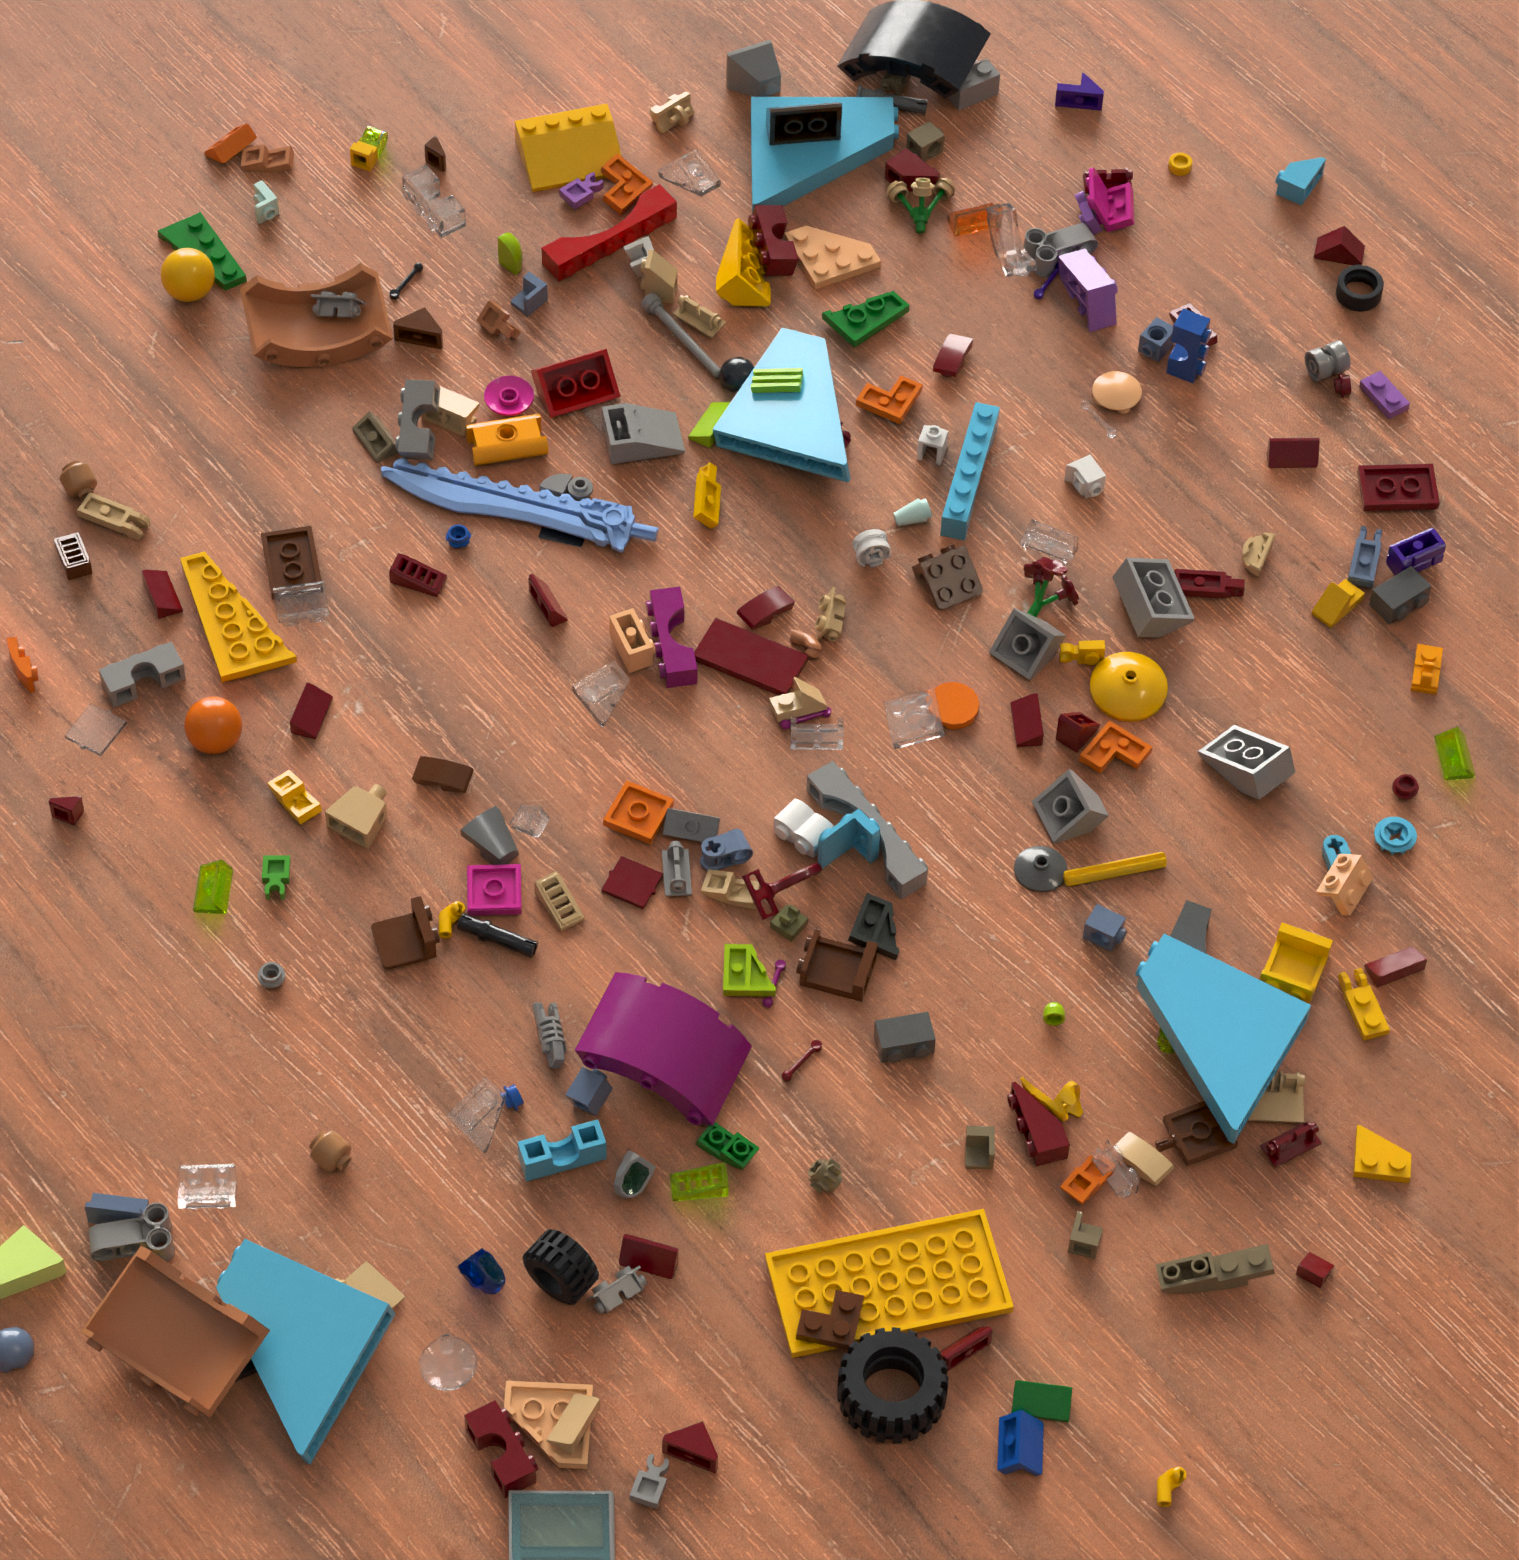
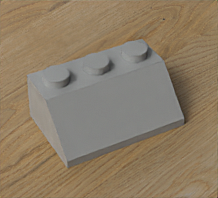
M1126 558L1112 578L1138 637L1160 638L1194 621L1195 618L1169 559Z

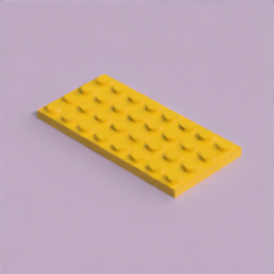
M984 1209L765 1253V1262L791 1358L839 1349L796 1340V1332L802 1309L830 1315L836 1290L864 1295V1302L855 1336V1341L860 1343V1336L866 1333L874 1335L875 1329L884 1328L886 1332L892 1331V1327L901 1328L900 1332L908 1333V1330L920 1332L1012 1313L1014 1310Z

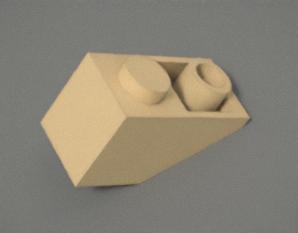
M649 250L647 259H642L641 273L645 274L642 275L641 290H645V296L654 292L662 299L663 303L674 304L678 286V269L654 250Z

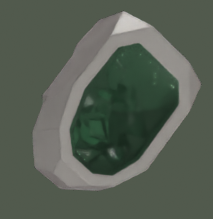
M628 1150L616 1172L614 1181L615 1194L622 1198H632L643 1192L656 1166Z

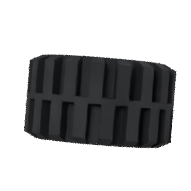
M548 1229L522 1257L523 1264L533 1281L549 1296L567 1305L576 1304L599 1279L597 1267L587 1251L574 1239L557 1230Z

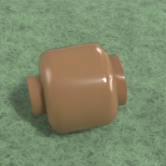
M73 461L62 468L59 479L69 497L84 500L88 493H93L97 486V480L87 463Z
M335 1131L320 1132L309 1146L311 1149L310 1157L326 1172H334L337 1169L342 1171L352 1159L349 1156L351 1145Z

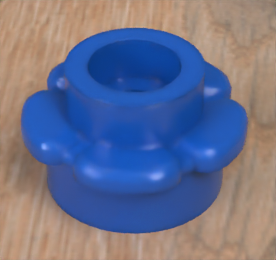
M460 524L451 526L446 534V540L454 548L467 546L471 538L468 529Z
M515 1084L509 1087L504 1086L505 1092L500 1095L508 1109L513 1107L517 1111V1107L524 1104Z

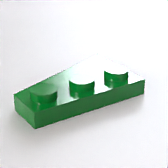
M891 291L868 298L865 303L852 306V304L843 306L842 310L831 312V310L822 312V319L855 348L908 313L910 305L897 293Z

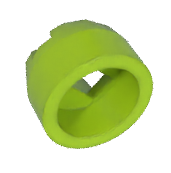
M1058 1002L1048 1003L1043 1011V1021L1052 1026L1064 1023L1065 1010L1063 1006Z

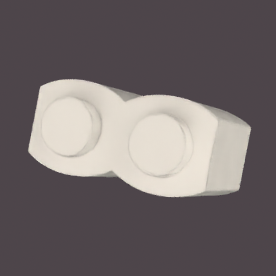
M794 799L774 817V831L776 835L782 840L794 843L795 848L801 854H807L813 858L818 854L820 834L825 829L834 827L826 818L815 813L808 805L798 799Z

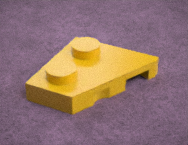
M1357 1125L1353 1177L1409 1183L1412 1154L1367 1128Z

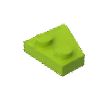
M725 944L723 996H776V987L769 980L766 969L762 962L758 960L757 953L752 944Z

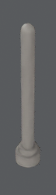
M654 292L645 296L641 302V307L648 314L657 315L714 377L718 378L720 368L663 309L662 299Z

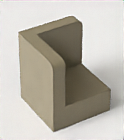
M967 1126L965 1136V1167L967 1169L993 1170L995 1127Z
M1077 1211L1069 1241L1068 1253L1095 1259L1103 1229L1082 1223L1083 1213Z

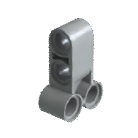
M1079 223L1047 234L1039 228H1031L1025 234L1023 255L1029 260H1035L1033 269L1038 276L1049 277L1059 262L1058 256L1086 249L1091 254L1098 247V241L1085 223Z
M152 1203L143 1211V1217L101 1223L90 1227L88 1234L92 1259L106 1261L134 1256L140 1246H143L166 1262L170 1261L175 1254V1248L170 1234L172 1223L167 1207L162 1203ZM158 1218H162V1219H163V1220H161L160 1222H152V1221H154L155 1219H158ZM160 1243H165L162 1247H155Z

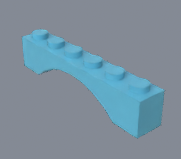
M975 402L943 511L941 536L960 540L966 539L983 468L997 431L1000 407Z

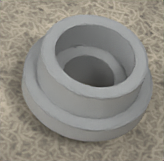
M585 477L573 478L568 483V493L577 501L589 498L593 492L592 482Z
M275 962L265 963L258 971V981L265 988H277L285 980L284 969ZM270 975L276 976L274 978H267Z

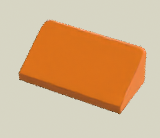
M244 123L236 126L206 149L204 154L220 163H226L253 142L257 136L249 124Z

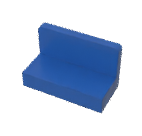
M1022 1410L999 1417L997 1471L1008 1474L1024 1469L1035 1476L1042 1474L1044 1423Z

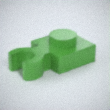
M263 855L262 883L266 884L264 888L266 900H270V893L272 891H279L280 900H284L286 896L284 884H290V855Z

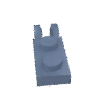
M1361 526L1359 538L1356 539L1348 581L1353 585L1372 588L1382 544L1380 543L1382 530L1377 529L1374 534V541L1365 540L1367 527Z

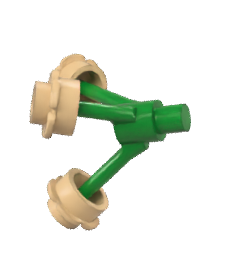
M917 178L916 182L911 184V188H913V195L919 196V207L912 208L906 200L909 194L907 184L903 181L892 182L887 187L886 197L892 200L893 203H903L909 211L911 218H913V223L916 224V233H925V224L928 223V218L939 200H948L955 194L954 184L948 178H939L935 186L930 183L928 178ZM933 189L935 198L928 208L924 207L925 197L931 196Z

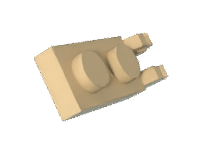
M91 492L88 493L77 509V516L114 531L124 533L126 536L136 540L141 539L143 536V531L139 527L148 528L151 524L148 517L134 511V509Z

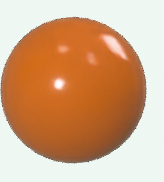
M211 696L198 700L190 707L184 721L185 734L189 742L197 750L207 754H220L228 751L238 742L242 733L243 724L240 712L234 704L221 697Z

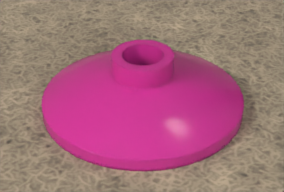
M512 375L501 376L487 385L484 392V400L487 407L494 413L503 416H514L529 409L534 400V391L529 382L521 377Z

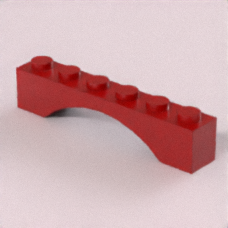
M659 184L640 194L632 212L614 227L589 236L560 237L541 248L542 264L558 282L566 277H571L579 270L593 265L601 258L613 254L616 250L633 243L636 239L652 233L664 224L672 222L677 218V201Z

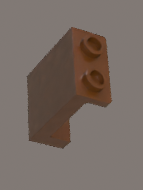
M815 928L813 936H808L805 942L804 952H807L805 959L800 958L797 965L796 974H800V985L862 1002L877 959L878 943L867 941L864 949L823 938L820 936L821 929Z

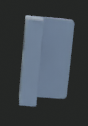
M93 1193L91 1202H86L85 1204L88 1223L101 1224L143 1217V1211L149 1205V1200Z

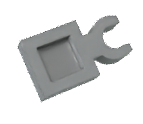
M650 1454L647 1458L648 1472L639 1470L630 1492L629 1500L657 1509L667 1485V1478L661 1476L668 1472L669 1459L665 1458L663 1465L656 1467L653 1465L654 1454Z

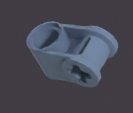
M733 829L727 833L707 838L702 842L701 851L703 855L701 856L700 864L706 871L708 869L719 871L747 862L753 856V850L743 831Z

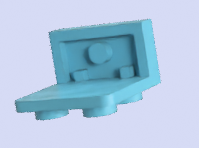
M857 809L852 814H846L837 825L831 829H825L820 834L818 840V863L824 868L854 847L871 864L879 858L880 827L873 818L869 819L860 809Z

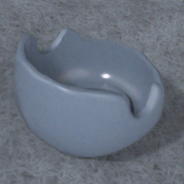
M19 1327L0 1330V1371L8 1373L14 1368H24L34 1355V1341L31 1335Z

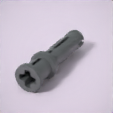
M858 85L856 97H893V107H898V110L926 114L928 102L926 99L884 93V90L880 88L872 90L863 88L862 85Z

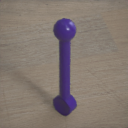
M1059 262L1042 287L1034 291V298H1043L1045 289L1059 273Z

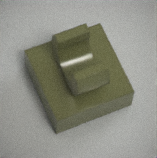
M786 904L770 922V928L792 942L807 926L808 918L791 904L790 906Z

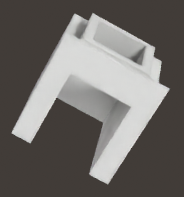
M649 236L624 246L627 255L632 261L630 263L631 268L638 278L645 275L641 273L642 259H647L648 251L654 250Z
M924 425L918 440L917 460L922 461L926 447L930 446L937 448L936 464L941 466L948 447V431L936 425Z
M1091 455L1066 465L1064 481L1071 482L1085 499L1098 496L1104 491L1106 475Z

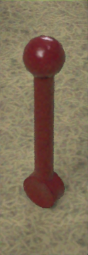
M813 1040L811 1048L788 1071L782 1073V1079L790 1081L792 1074L814 1052L821 1050L822 1043L819 1040Z

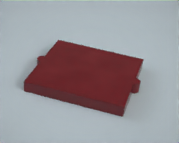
M621 856L614 869L609 871V877L603 885L601 892L644 909L651 896L656 894V888L663 877V873Z

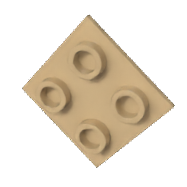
M1283 1071L1276 1073L1248 1121L1303 1124V1086H1305V1075L1300 1074V1072H1296V1074L1283 1073Z
M367 1261L345 1280L335 1279L388 1303L392 1309L406 1298Z

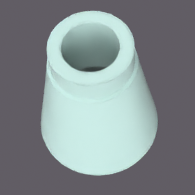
M918 498L893 512V516L899 527L927 522V519L932 517V513L926 498L922 500Z

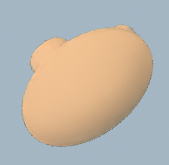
M1119 371L1107 372L1099 376L1093 384V401L1096 405L1126 414L1139 402L1142 388L1140 383L1127 373Z

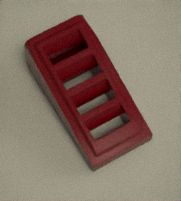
M400 553L397 554L389 570L390 583L438 597L447 579L446 574ZM421 576H425L423 581H420ZM431 578L435 579L432 586L428 585Z

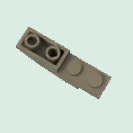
M1268 1244L1213 1257L1212 1253L1208 1252L1156 1264L1161 1291L1168 1293H1197L1231 1289L1248 1285L1247 1280L1275 1274Z

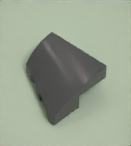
M497 806L481 813L461 829V836L481 851V857L492 865L509 864L519 855L515 842Z

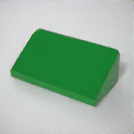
M1016 1380L1011 1413L1022 1410L1038 1419L1069 1422L1073 1388Z

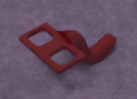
M814 863L774 883H766L759 869L742 876L762 920L779 913L773 900L778 892L819 874L822 871L820 863ZM749 876H756L760 889H754ZM763 899L768 901L772 913L769 915L765 913L761 904Z

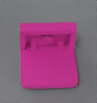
M1089 168V177L1086 178L1089 189L1087 203L1091 210L1094 209L1096 212L1098 223L1103 224L1107 232L1134 225L1133 187L1130 182L1107 189L1095 168Z

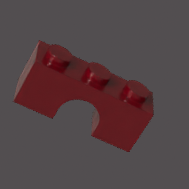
M755 205L752 215H749L748 227L752 229L754 235L753 244L758 249L759 264L763 267L765 276L793 275L798 262L794 242L780 240L783 238L788 224L783 205Z
M496 1400L464 1415L465 1429L478 1451L489 1446H498L505 1451L500 1458L491 1462V1474L504 1498L508 1497L509 1490H523L536 1483L537 1463L531 1454L526 1455L523 1449L525 1444L522 1436L518 1431L513 1432L509 1425L512 1423L511 1418L505 1408L500 1409Z

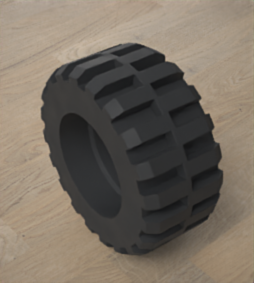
M892 1327V1331L886 1332L884 1328L875 1329L874 1335L866 1333L860 1336V1343L854 1341L848 1347V1353L844 1354L841 1359L837 1385V1399L840 1402V1410L844 1417H848L849 1425L853 1429L861 1428L860 1434L867 1438L873 1435L876 1437L877 1442L885 1443V1439L893 1440V1444L902 1443L903 1438H908L909 1441L918 1438L920 1431L922 1434H926L932 1429V1423L935 1424L939 1421L942 1410L945 1409L949 1380L946 1362L941 1360L942 1354L938 1348L934 1347L931 1349V1341L926 1337L917 1338V1332L908 1330V1333L900 1332L901 1328ZM897 1369L911 1375L917 1381L920 1390L907 1400L889 1402L873 1395L865 1382L878 1371Z

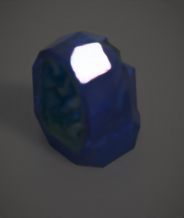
M481 1248L457 1266L459 1273L464 1276L472 1287L480 1288L487 1294H496L504 1287L505 1275L503 1269L493 1255L484 1248Z

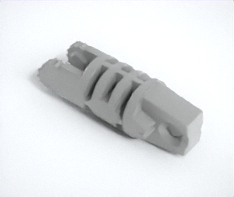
M534 1002L532 1009L542 1052L546 1055L549 1068H560L561 1064L565 1061L566 1044L557 1003L549 1004L548 1017H546L543 1004Z

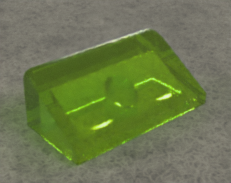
M1457 726L1435 735L1434 738L1445 780L1475 777L1466 736Z
M222 859L200 865L193 907L194 912L225 914L227 912L233 869Z

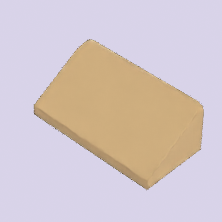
M575 1393L546 1441L573 1454L600 1409V1399Z

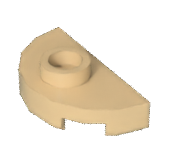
M1265 532L1260 536L1250 537L1245 542L1242 551V561L1249 572L1259 577L1276 534Z

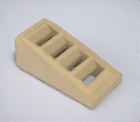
M557 871L535 881L534 892L561 932L585 920L584 915ZM558 894L561 895L553 900L550 899ZM564 903L567 904V905H565V906H563V907H561V908H559V909L556 910V907H558V906H560V905H562V904H564ZM570 911L573 912V914L563 919L560 917Z

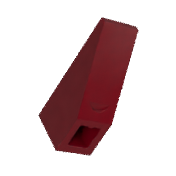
M1016 1082L1011 1083V1091L1007 1095V1101L1010 1110H1015L1018 1117L1016 1118L1018 1132L1020 1134L1024 1133L1026 1139L1025 1150L1028 1157H1033L1036 1166L1068 1159L1070 1144L1061 1121Z

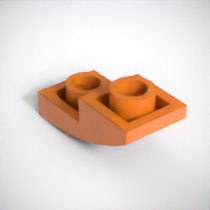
M17 636L7 638V644L16 676L30 693L35 692L34 681H39L37 665H31L30 656H25L24 646L19 647Z

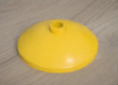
M1119 652L1107 656L1097 664L1091 675L1090 693L1095 705L1104 714L1119 721L1136 722L1145 720L1161 709L1167 697L1168 683L1163 670L1151 658L1139 653ZM1127 676H1132L1134 679L1130 680Z

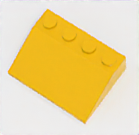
M607 103L515 121V141L532 192L566 186L577 178L583 182L586 176L592 172L595 173V180L607 178L601 173V167L617 153L621 156L614 122Z

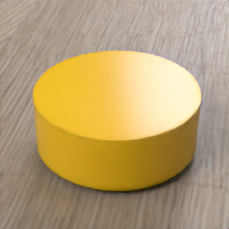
M1181 152L1172 154L1168 162L1169 171L1177 176L1187 175L1192 169V158Z

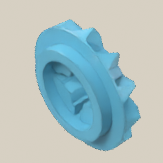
M1400 817L1382 819L1376 825L1374 831L1375 843L1381 846V850L1386 849L1390 851L1391 855L1395 852H1400L1403 855L1407 850H1412L1417 839L1414 826L1409 821ZM1401 832L1399 839L1390 840L1391 835Z

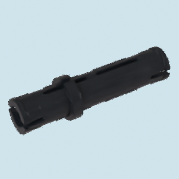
M465 913L462 914L457 924L458 930L473 934L483 942L487 940L530 958H533L538 947V941L497 927L492 924V921H482Z

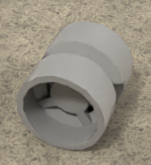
M1339 340L1328 343L1323 348L1318 347L1307 351L1304 357L1306 369L1310 377L1316 382L1327 379L1332 374L1337 375L1348 371L1351 366L1348 350Z

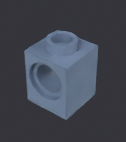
M1156 317L1140 334L1138 351L1146 357L1159 362L1175 344L1171 342L1173 326Z
M1097 904L1085 922L1083 939L1112 952L1116 943L1121 944L1126 936L1127 930L1124 929L1126 917Z

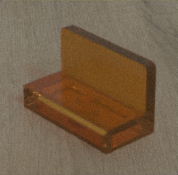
M993 202L950 212L947 214V220L955 237L999 227L1001 225L1002 207L1000 204L994 205Z

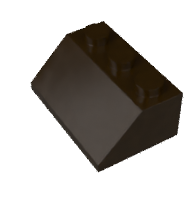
M833 102L766 108V128L769 146L841 140L842 103Z

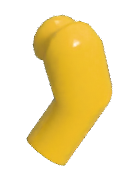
M456 901L439 913L438 928L440 938L448 939L452 936V925L462 917L466 910L462 902Z
M1182 1467L1170 1468L1157 1479L1158 1506L1169 1507L1172 1505L1171 1492L1180 1486L1187 1477L1186 1471Z

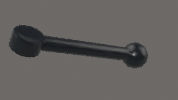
M421 263L414 264V269L396 289H392L389 292L391 299H398L399 292L417 272L423 270Z

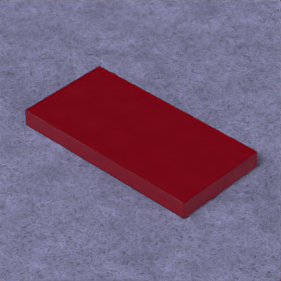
M718 618L714 619L694 652L696 662L779 696L790 692L794 685L793 677L798 678L808 662L807 654Z

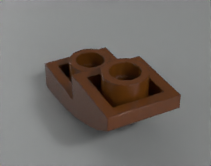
M420 756L412 780L416 784L439 786L443 791L466 793L474 769L449 760Z

